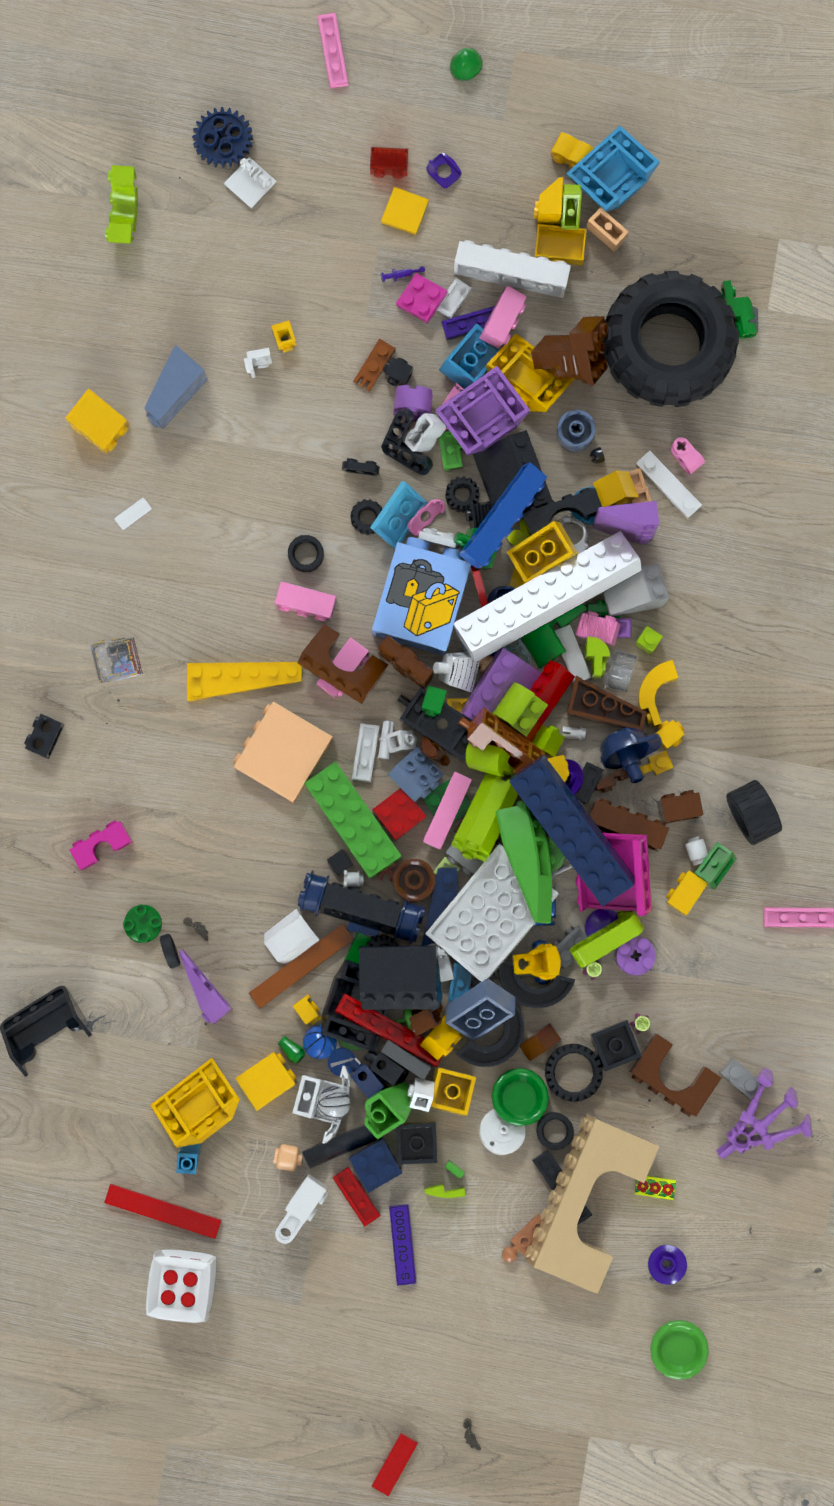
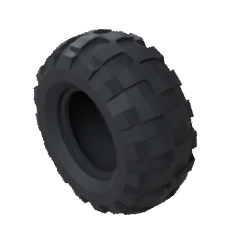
M664 271V273L657 275L650 273L640 277L634 284L628 285L619 293V296L611 305L605 320L608 324V334L603 339L605 345L604 355L610 367V373L616 382L621 383L627 389V393L636 399H644L650 402V405L659 407L664 405L686 406L693 401L702 400L710 395L714 389L722 384L729 374L735 361L739 344V330L736 328L735 323L736 316L731 305H727L723 299V294L715 286L710 287L702 281L703 278L694 274L689 276L679 274V271ZM674 314L683 317L693 325L698 334L700 342L699 353L690 361L680 365H666L657 362L643 348L640 329L648 320L658 315Z

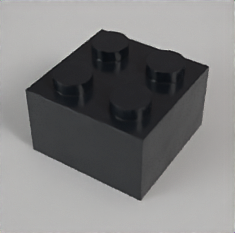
M623 1020L590 1033L604 1071L642 1057L628 1020Z
M436 1122L402 1123L396 1127L398 1165L437 1163Z

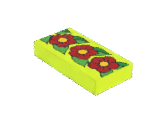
M647 1176L644 1183L636 1180L634 1194L674 1200L676 1180Z

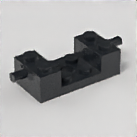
M420 687L411 700L401 694L397 701L406 706V710L400 717V722L415 732L418 731L448 751L450 755L464 763L469 743L467 739L468 731L458 722L462 717L469 722L472 720L445 702L440 715L436 714V717L424 714L425 711L422 710V705L427 690ZM440 719H445L448 722V726L444 730L437 727V721Z

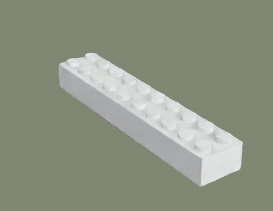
M619 531L453 623L456 634L474 662H477L642 570L640 558L622 532Z

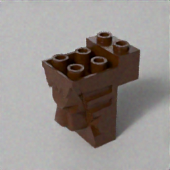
M583 317L569 335H545L531 351L534 369L546 370L551 368L555 378L560 380L573 378L574 380H582L583 383L594 386L608 368V362L604 355L605 345L602 341L608 334V324L605 322V317Z

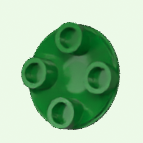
M139 904L128 911L124 918L123 928L131 940L137 943H147L159 935L162 928V919L155 908Z

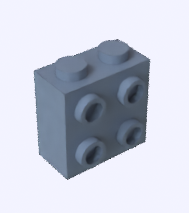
M417 747L401 760L388 775L416 802L420 797L422 799L427 797L431 792L430 788L435 790L441 784L439 780L444 773Z

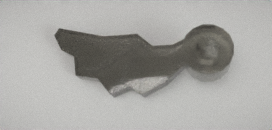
M189 917L184 918L183 924L185 926L193 927L196 933L205 941H208V931L205 925H202L201 922H192V919Z
M466 1418L463 1421V1427L466 1429L464 1435L466 1443L471 1448L481 1450L476 1436L471 1430L472 1421Z

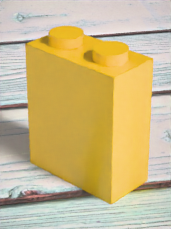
M274 1051L235 1078L256 1111L297 1084L295 1082L297 1079L296 1075L291 1069L287 1070L284 1065L286 1060L281 1053L277 1054Z

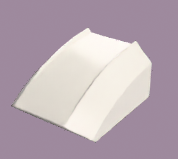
M297 909L264 934V944L277 962L283 964L290 963L320 941Z

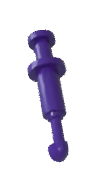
M421 266L419 269L412 270L408 268L398 271L392 269V273L384 274L382 272L380 274L381 280L385 282L386 279L393 278L395 282L397 278L411 276L412 273L416 272L422 273L425 271V268Z

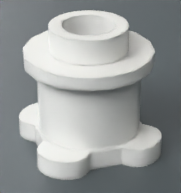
M344 870V888H358L360 890V886H364V874H360V870L358 872Z

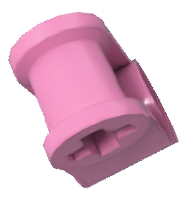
M677 438L671 445L672 455L688 474L691 475L705 463L702 455L695 450L686 438ZM678 446H684L683 449L677 450Z

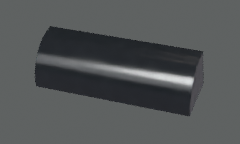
M363 1124L333 1137L325 1144L321 1142L307 1148L302 1153L311 1169L378 1139Z

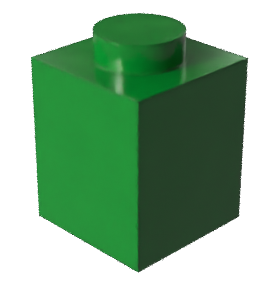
M428 685L422 705V710L425 711L424 714L436 717V714H441L447 693L446 690Z

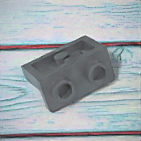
M571 926L564 932L565 938L561 941L557 939L552 944L557 947L561 965L564 969L575 960L570 953V949L588 937L579 926L575 928Z

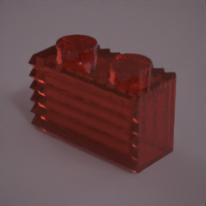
M371 147L370 174L377 178L392 175L393 178L401 179L403 176H407L408 149Z

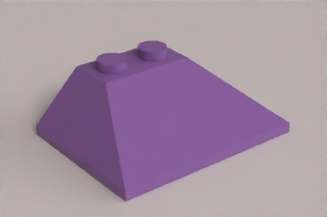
M496 366L435 411L466 454L471 455L486 450L517 428L528 415L530 409L499 367Z

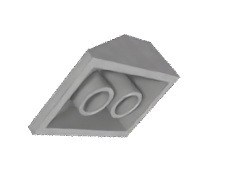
M659 564L642 566L640 572L602 592L609 616L663 608L669 596Z

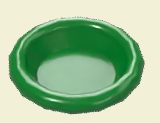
M523 1068L510 1069L500 1075L493 1085L491 1094L493 1108L498 1116L507 1123L516 1126L531 1125L541 1119L547 1110L549 1102L548 1089L542 1078L532 1070Z

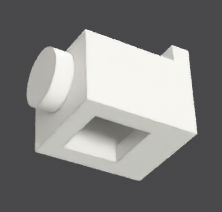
M399 730L386 734L390 753L407 752L416 749L417 737L413 734V730ZM396 737H398L399 747L396 746Z

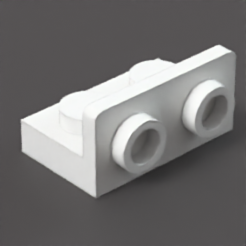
M269 348L246 352L247 358H244L247 374L251 373L252 378H256L254 367L266 368L269 364H272Z

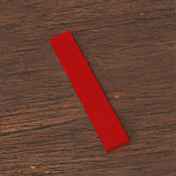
M344 994L335 1012L383 1039L391 1041L401 1049L435 1068L438 1067L443 1055L437 1060L420 1046L425 1039L424 1037L416 1036L413 1031L375 1010H362L361 1002L349 995Z
M110 1184L104 1201L106 1204L216 1239L222 1219L114 1184Z

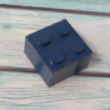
M384 1137L349 1157L368 1193L401 1175L403 1172Z

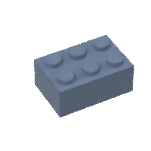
M487 978L447 1004L446 1024L472 1041H475L515 1015V996Z

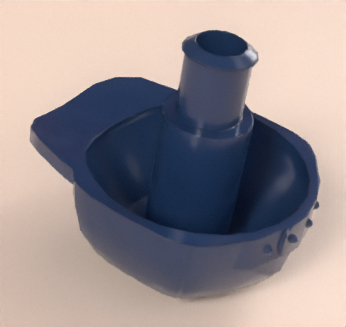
M624 728L608 735L600 746V760L605 768H622L624 771H627L631 783H639L645 777L640 768V760L657 751L662 745V740L659 734L648 736L640 729Z

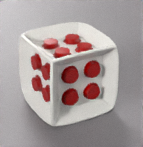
M156 1250L153 1254L149 1272L146 1316L179 1322H206L210 1317L209 1312L213 1301L217 1257L192 1251Z

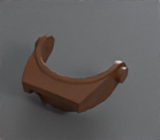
M426 736L423 737L420 751L441 765L448 766L450 759L442 748Z

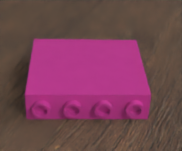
M603 833L635 876V885L602 907L577 873V903L580 912L587 908L637 911L638 916L647 915L652 910L647 835Z

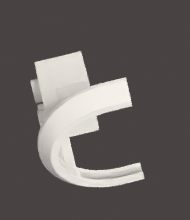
M347 1066L342 1067L340 1074L342 1085L302 1075L292 1113L332 1123L329 1130L325 1131L322 1142L324 1144L336 1135L342 1118L332 1117L343 1116L345 1106L322 1107L318 1104L323 1113L330 1114L326 1116L319 1114L316 1103H318V1099L319 1101L323 1099L322 1101L343 1100L347 1102V1098L341 1094L346 1091L349 1095L351 1076ZM331 1101L320 1104L323 1106H339L346 1103L343 1101Z

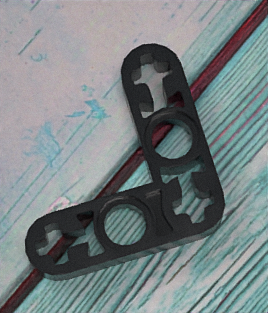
M401 408L394 416L381 446L382 451L390 458L416 473L426 475L433 468V462L423 453L412 451L403 442L413 422L414 415L410 409ZM403 415H405L406 420L402 424L400 422L402 421ZM394 428L399 429V430L401 431L402 435H401V436L396 435V434L394 433L393 429H394ZM403 452L409 453L411 460L404 458Z

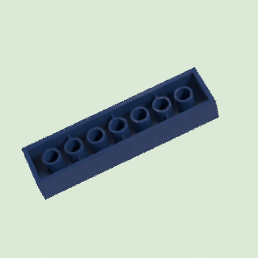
M544 754L512 776L509 781L602 907L635 885L633 873Z

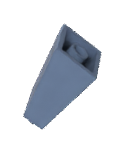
M178 346L173 348L144 408L148 421L155 428L159 426L161 429H164L208 380L205 370Z

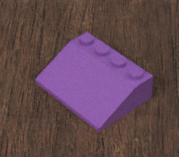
M657 501L598 507L593 522V529L610 535L621 531L627 541L638 542L639 545L648 544L653 539L660 524Z
M504 648L497 650L460 713L471 720L476 717L483 707L493 713L513 682L530 690L534 682L541 675V672Z

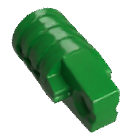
M598 600L597 604H587L586 611L598 613V617L601 618L609 616L605 601ZM620 615L611 616V617L620 618Z

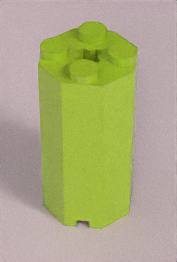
M490 773L485 774L451 843L468 860L474 858L487 861L500 833L495 811L512 807L518 796L509 779L506 782L501 780L503 776Z

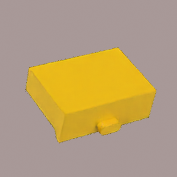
M538 224L534 257H546L549 261H564L570 265L582 266L586 229L569 230L562 229L561 226Z

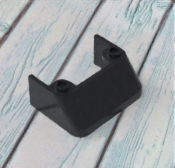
M65 986L56 987L5 1019L0 1025V1031L9 1058L25 1077L28 1076L25 1063L34 1059L36 1055L35 1046L65 1027H68L70 1031L83 1029L88 1037L92 1036L85 1016Z

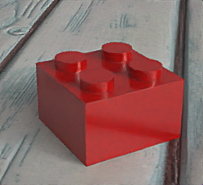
M401 788L372 809L395 841L426 819V815L416 802Z

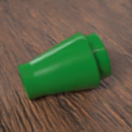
M286 1036L278 1042V1045L291 1063L298 1064L305 1057L306 1052L304 1048Z

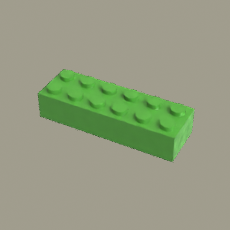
M336 761L304 783L370 880L402 859L401 854Z

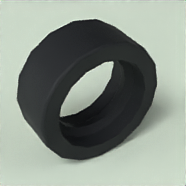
M300 535L290 543L288 558L296 570L312 572L322 564L324 550L317 538L310 535ZM310 543L316 548L317 557L313 563L304 565L296 560L295 550L300 544Z
M552 1112L540 1119L537 1124L536 1133L543 1146L551 1150H560L570 1144L573 1139L574 1129L568 1117L561 1113ZM554 1119L563 1122L567 1130L565 1138L557 1143L548 1141L543 1132L546 1123Z

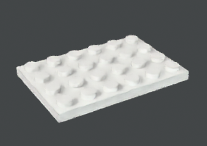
M501 844L495 848L487 861L481 865L425 933L481 982L487 978L490 979L536 923L532 918L505 849ZM552 888L553 902L559 893Z

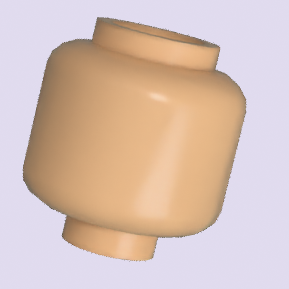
M282 1144L279 1148H276L273 1163L280 1170L293 1172L297 1166H301L303 1154H299L297 1146Z

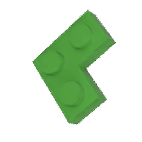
M446 431L438 437L444 471L463 468L460 450L463 448L452 433Z

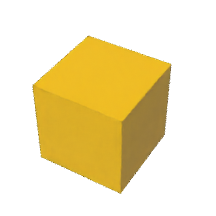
M616 470L593 482L602 507L629 504V502L639 498L629 471Z

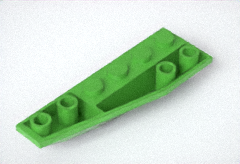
M526 804L497 810L495 812L503 847L532 918L536 923L549 924L551 923L552 876L545 830Z

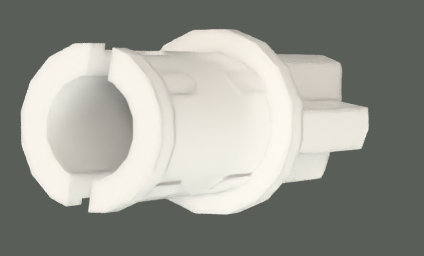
M392 721L383 722L381 738H379L378 758L390 760L386 734L393 733L394 722Z

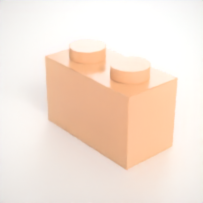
M601 207L587 223V229L613 252L625 242L629 233Z

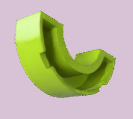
M111 165V170H108V182H111L112 192H110L112 211H109V228L105 229V239H108L109 243L132 244L134 237H131V233L136 231L138 186H135L134 179L137 180L134 166Z

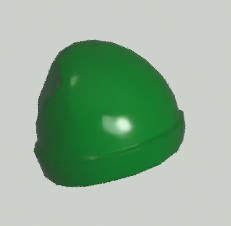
M473 48L461 49L451 59V74L461 81L473 79L482 68L483 60L481 55Z

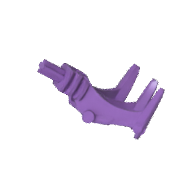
M767 1068L761 1070L757 1078L760 1086L754 1099L751 1100L747 1111L742 1112L739 1118L741 1121H738L736 1126H733L731 1131L727 1132L726 1135L729 1141L716 1150L723 1159L736 1149L740 1154H743L745 1150H750L752 1146L756 1147L763 1144L764 1149L768 1150L774 1147V1143L786 1140L787 1137L803 1132V1135L808 1138L813 1134L809 1114H806L804 1120L798 1126L774 1133L767 1132V1127L777 1119L776 1117L788 1106L796 1108L798 1106L797 1092L793 1087H789L787 1093L784 1095V1101L763 1119L757 1120L755 1119L756 1116H753L765 1086L769 1088L773 1084V1073ZM744 1134L747 1140H740L738 1135Z

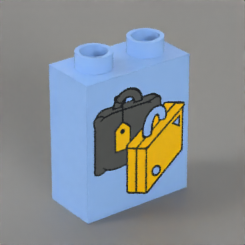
M408 537L406 544L397 542L373 624L372 635L383 639L389 635L400 644L444 656L449 647L454 629L453 623L456 622L471 564L459 555L460 550L445 547L442 555L428 551L429 542Z

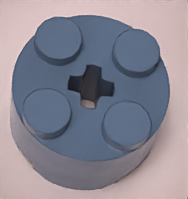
M583 410L566 412L560 418L557 426V441L564 449L571 452L585 450L590 446L595 435L594 420L589 413ZM579 429V432L573 433V430Z

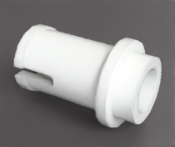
M563 726L562 732H570L562 734L565 738L579 739V741L581 739L585 740L586 728H582V726L580 728Z

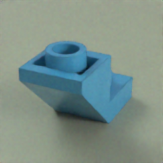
M201 1143L180 1147L176 1173H197Z

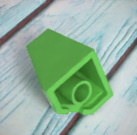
M406 1082L381 1090L366 1100L365 1126L377 1139L404 1123L412 1110L410 1108V1097L407 1096L409 1085Z

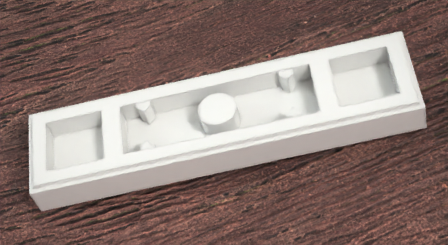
M651 451L647 452L635 464L638 468H641V471L687 519L702 506Z

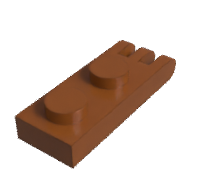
M379 338L353 382L357 384L362 378L363 380L360 384L362 388L369 382L366 390L370 392L396 348Z

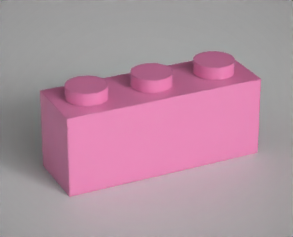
M507 285L501 293L479 339L497 349L502 344L506 345L511 337L508 334L510 329L514 330L519 321L516 318L518 313L522 314L526 307L524 301L527 296Z
M281 581L275 605L280 611L289 612V610L296 611V614L299 616L307 617L311 615L317 621L326 622V620L331 621L337 598L331 594Z
M350 637L332 662L344 671H357L360 665L364 666L369 660V650ZM319 679L316 683L318 687L335 699L337 696L341 697L344 694L322 679Z

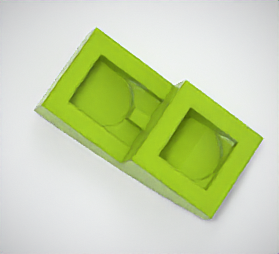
M442 1183L424 1188L425 1194L435 1197L458 1198L466 1196L464 1187L445 1191Z

